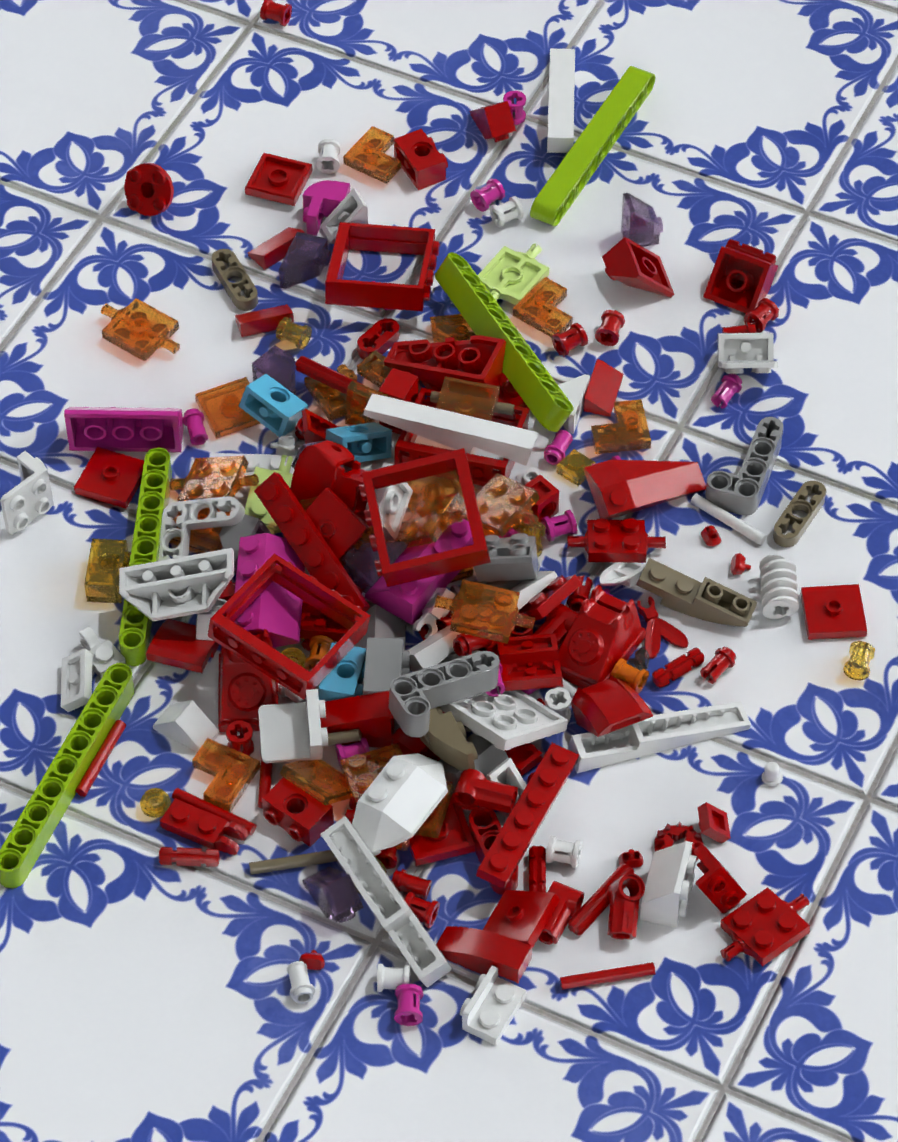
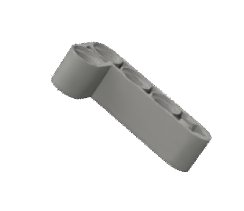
M765 417L759 422L739 475L725 471H713L708 475L705 499L725 511L747 516L756 512L781 449L783 423L779 419Z
M480 651L394 678L390 682L389 710L406 735L410 737L426 735L429 731L430 709L495 689L498 684L499 657L491 651Z

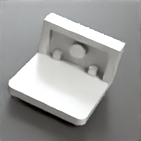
M717 333L718 367L724 368V372L727 374L744 373V368H752V372L771 373V368H778V362L774 361L773 333Z
M26 451L17 456L21 483L4 494L0 500L6 531L10 535L26 528L31 521L41 514L48 512L54 505L48 469L38 457L34 458Z
M318 689L306 690V702L271 704L259 707L261 757L263 762L278 763L323 759V746H328L327 727L321 728L320 718H326L325 699L319 700Z

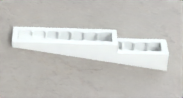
M550 48L547 153H568L574 143L575 49Z
M372 393L363 413L364 416L456 450L464 448L465 452L470 454L474 446L525 466L528 463L539 433Z
M539 571L537 579L522 581L408 649L410 652L409 664H411V671L415 672L438 665L454 651L453 640L461 633L467 635L485 627L490 632L485 634L484 637L489 636L506 622L510 616L515 614L558 577L555 571Z
M733 702L653 715L651 718L600 737L590 732L572 735L568 750L579 755L575 770L577 773L748 730L751 727V723L742 702Z
M344 816L322 832L321 836L420 981L428 988L453 970L349 819Z

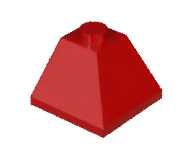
M624 237L602 256L606 266L605 272L612 280H618L627 286L670 298L675 295L660 256L632 240Z

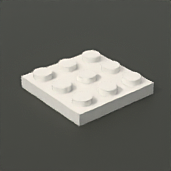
M498 686L499 696L492 697L485 692L441 706L443 712H452L456 722L461 721L474 734L482 736L491 742L494 747L503 751L564 732L569 721L521 690L504 691L501 694Z

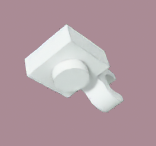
M437 588L424 607L423 615L415 621L413 630L420 631L422 626L426 624L429 630L424 638L427 639L437 633L436 620L445 617L450 612L453 606L451 601L455 594L447 588Z
M90 626L79 632L83 638L80 640V643L93 654L92 669L100 679L109 666L116 663L126 664L125 658L108 639L100 643L96 633Z

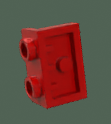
M702 843L693 850L701 860L697 866L704 873L695 884L721 913L725 914L737 906L747 893Z

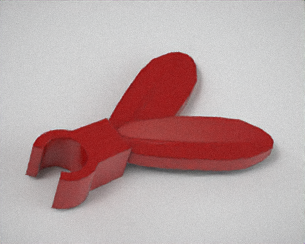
M651 596L648 597L649 608L642 607L640 605L641 601H637V611L644 617L647 623L645 652L650 659L656 658L659 654L661 637L676 647H688L689 642L683 632L663 619L658 618L659 615L655 608V601Z

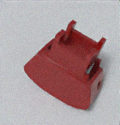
M329 440L306 446L295 464L290 489L306 511L321 492L329 487L366 523L364 510L368 501H362L359 485L364 484L362 472H366V470L360 469L361 463L357 460L354 461L355 456L344 446ZM340 465L350 467L352 470L345 472V469Z

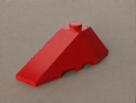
M475 335L470 336V340L455 341L454 337L445 338V342L430 343L427 339L394 342L384 360V365L389 368L409 372L418 376L419 380L454 394L491 401L501 383L506 341L500 338Z
M610 459L583 468L599 516L607 520L706 490V484L698 462Z

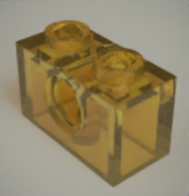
M92 538L84 583L87 602L122 604L123 597L119 593V568L129 567L131 552H128L127 540Z

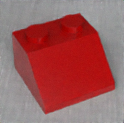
M721 246L703 297L744 313L753 311L758 306V302L768 294L779 265L730 247Z

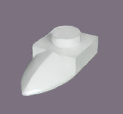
M616 562L603 571L600 576V585L632 587L637 584L646 565L633 562Z

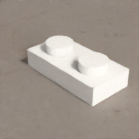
M86 648L62 659L61 708L67 712L86 705L92 695L93 654Z

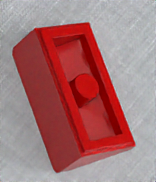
M288 227L249 251L248 256L265 270L306 244L305 232L301 229Z
M288 304L235 315L241 337L294 326V315Z
M597 359L584 397V412L611 417L624 374L604 361Z

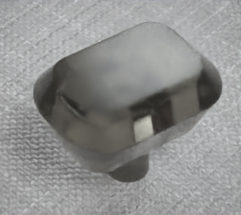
M640 648L635 652V658L628 659L629 664H634L639 670H647L649 654L647 650Z

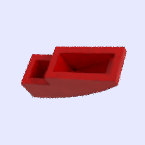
M447 926L436 944L446 960L479 974H487L493 965L498 968L499 976L519 983L532 959V945L498 933L475 928Z

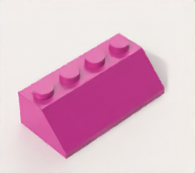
M69 407L64 411L70 451H95L97 447L110 451L148 452L150 449L158 447L164 448L168 452H181L184 430L182 409Z
M458 515L432 519L393 563L473 545L469 521ZM461 570L387 587L384 577L381 576L365 594V599L413 625L423 614L424 607L436 589L446 588Z
M270 533L240 537L235 593L274 553L287 562L290 561L304 573L305 566L286 538ZM273 581L234 623L253 635L261 634L264 629H267L274 648L299 644L303 600Z

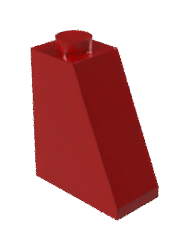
M389 691L325 702L326 718H320L321 728L327 727V733L359 728L362 738H366L369 747L392 749L391 736L394 734L395 718L389 710ZM360 741L342 743L341 745H348V744H352V743H356V742H360Z

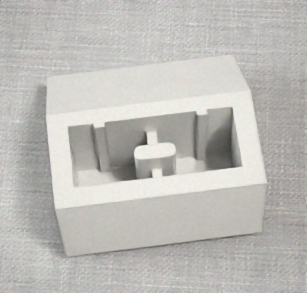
M685 841L654 852L641 902V921L677 928L679 916H686L689 901L688 893L692 891L697 856L691 855L693 842Z

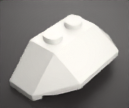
M233 548L119 568V593L152 621L209 612L234 576Z
M419 753L393 756L359 798L352 825L374 856L380 854L381 850L394 847L412 838L447 794L445 771L441 762Z

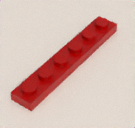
M276 472L271 474L254 492L303 565L318 582L331 590L337 591L343 598L356 606H360L366 612L370 605L281 474Z
M553 742L551 743L478 867L477 877L502 889L506 887L574 769L579 758L578 754Z

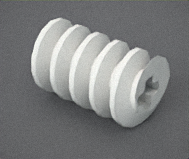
M767 555L759 562L762 613L766 618L780 619L796 613L799 609L796 565L790 560H785L782 556Z

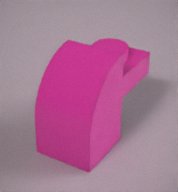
M332 180L320 181L312 184L304 191L302 195L303 222L306 223L307 234L318 235L323 218H327L350 193V183Z

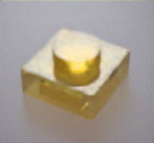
M573 449L556 465V473L579 486L586 480L583 468L591 466L596 462Z

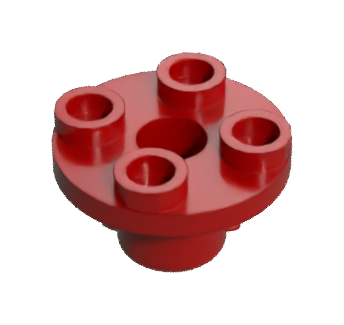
M143 163L126 173L124 191L127 205L131 210L145 216H155L168 209L173 200L174 187L169 174L162 167L154 163Z

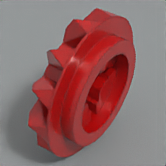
M680 821L677 825L672 826L667 823L663 830H658L654 840L655 852L673 846L674 840L679 841L685 838V841L693 842L691 855L696 856L693 850L703 843L701 833L696 832L693 825L687 827L682 825Z

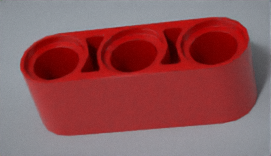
M481 806L475 808L469 814V829L475 843V852L480 864L502 828L496 813L490 808ZM517 866L504 889L489 882L493 891L503 895L505 890H516L519 867Z

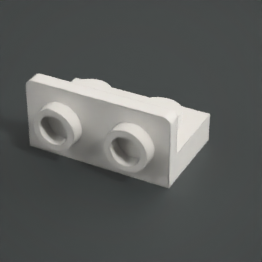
M492 965L487 974L483 973L479 977L475 986L476 992L471 999L466 998L460 1009V1015L462 1016V1030L493 1045H497L526 998V990L499 978L498 968Z

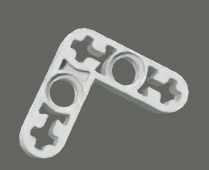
M230 496L170 503L165 507L162 514L158 561L171 559L169 556L173 558L189 556L191 530L237 525L245 515L243 505L236 498ZM203 508H210L209 515L203 520H198L197 515L199 511ZM174 537H181L179 546L169 549L170 540Z

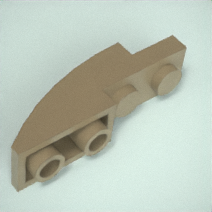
M651 558L648 559L636 584L662 597L660 604L704 621L730 626L747 627L758 603L707 577L701 583Z
M441 707L430 709L429 731L426 735L419 737L420 740L436 756L460 771L475 769L474 760L478 759L477 751L473 742H467L465 739L467 735L461 721L456 722L451 711L443 713Z

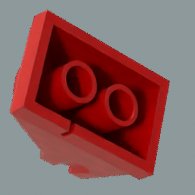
M596 585L592 590L590 600L585 599L581 604L580 610L559 648V662L564 680L581 688H586L609 679L618 660L622 658L627 661L646 636V629L641 627L634 600L630 599L627 603L607 594L600 585Z
M264 629L261 634L254 635L273 647L267 629ZM221 646V653H219V733L226 732L227 726L237 720L248 722L253 731H260L258 709L262 705L279 704V683L223 646Z

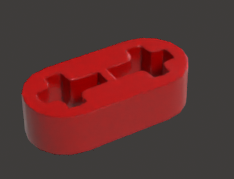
M391 318L377 321L357 340L358 356L365 361H373L383 355L393 346L394 342L399 340L398 322Z

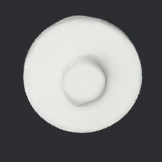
M768 762L764 767L762 781L769 786L778 785L783 780L780 767L776 762Z

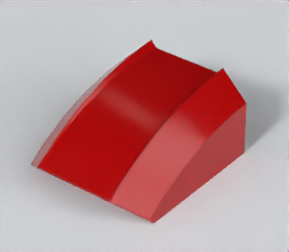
M612 675L609 679L581 689L578 687L571 702L576 724L597 737L653 717L651 710L631 686Z

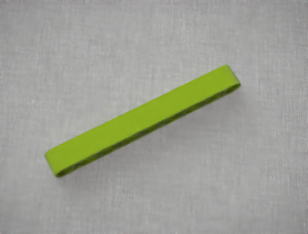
M630 66L535 198L530 210L531 218L552 226L559 224L651 93L655 83V74L634 66Z
M448 253L435 273L436 280L476 335L505 339L506 347L502 372L539 423L549 431L558 432L574 410L573 405L469 263L456 253Z
M164 448L150 449L144 458L129 566L158 561L162 514L169 503L172 481L170 453ZM124 599L119 631L120 652L125 658L126 665L139 666L147 659L146 651L150 642L152 620Z
M116 663L109 666L2 845L0 849V883L2 886L12 889L21 886L25 882L76 795L75 790L109 731L115 721L120 719L132 699L135 690L132 670L128 665Z

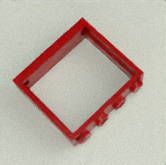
M340 222L325 280V304L423 311L425 301H430L431 286H433L434 271H436L437 256H439L440 244L439 241H435V229ZM349 250L424 255L418 285L342 280Z
M426 388L420 389L415 401L416 404L528 430L529 408L515 406L512 416L430 402V397H427L425 400V395L430 396L432 391L437 390ZM402 430L395 445L394 465L454 450L414 443L417 435ZM466 453L474 485L499 490L505 489L515 464L514 461L506 458L500 460ZM457 470L433 475L434 477L460 482Z
M464 448L362 472L364 484L359 485L362 501H368L369 509H365L364 514L367 526H373L374 534L369 535L373 552L378 551L379 560L374 561L378 577H384L387 587L491 563ZM457 470L474 544L390 564L375 489Z
M274 553L210 618L208 637L305 700L306 690L315 689L365 636L371 615L363 611L360 606H356L343 598L337 591L331 590L318 582L312 575H307L290 561L287 562ZM273 581L348 629L347 633L310 672L234 623Z

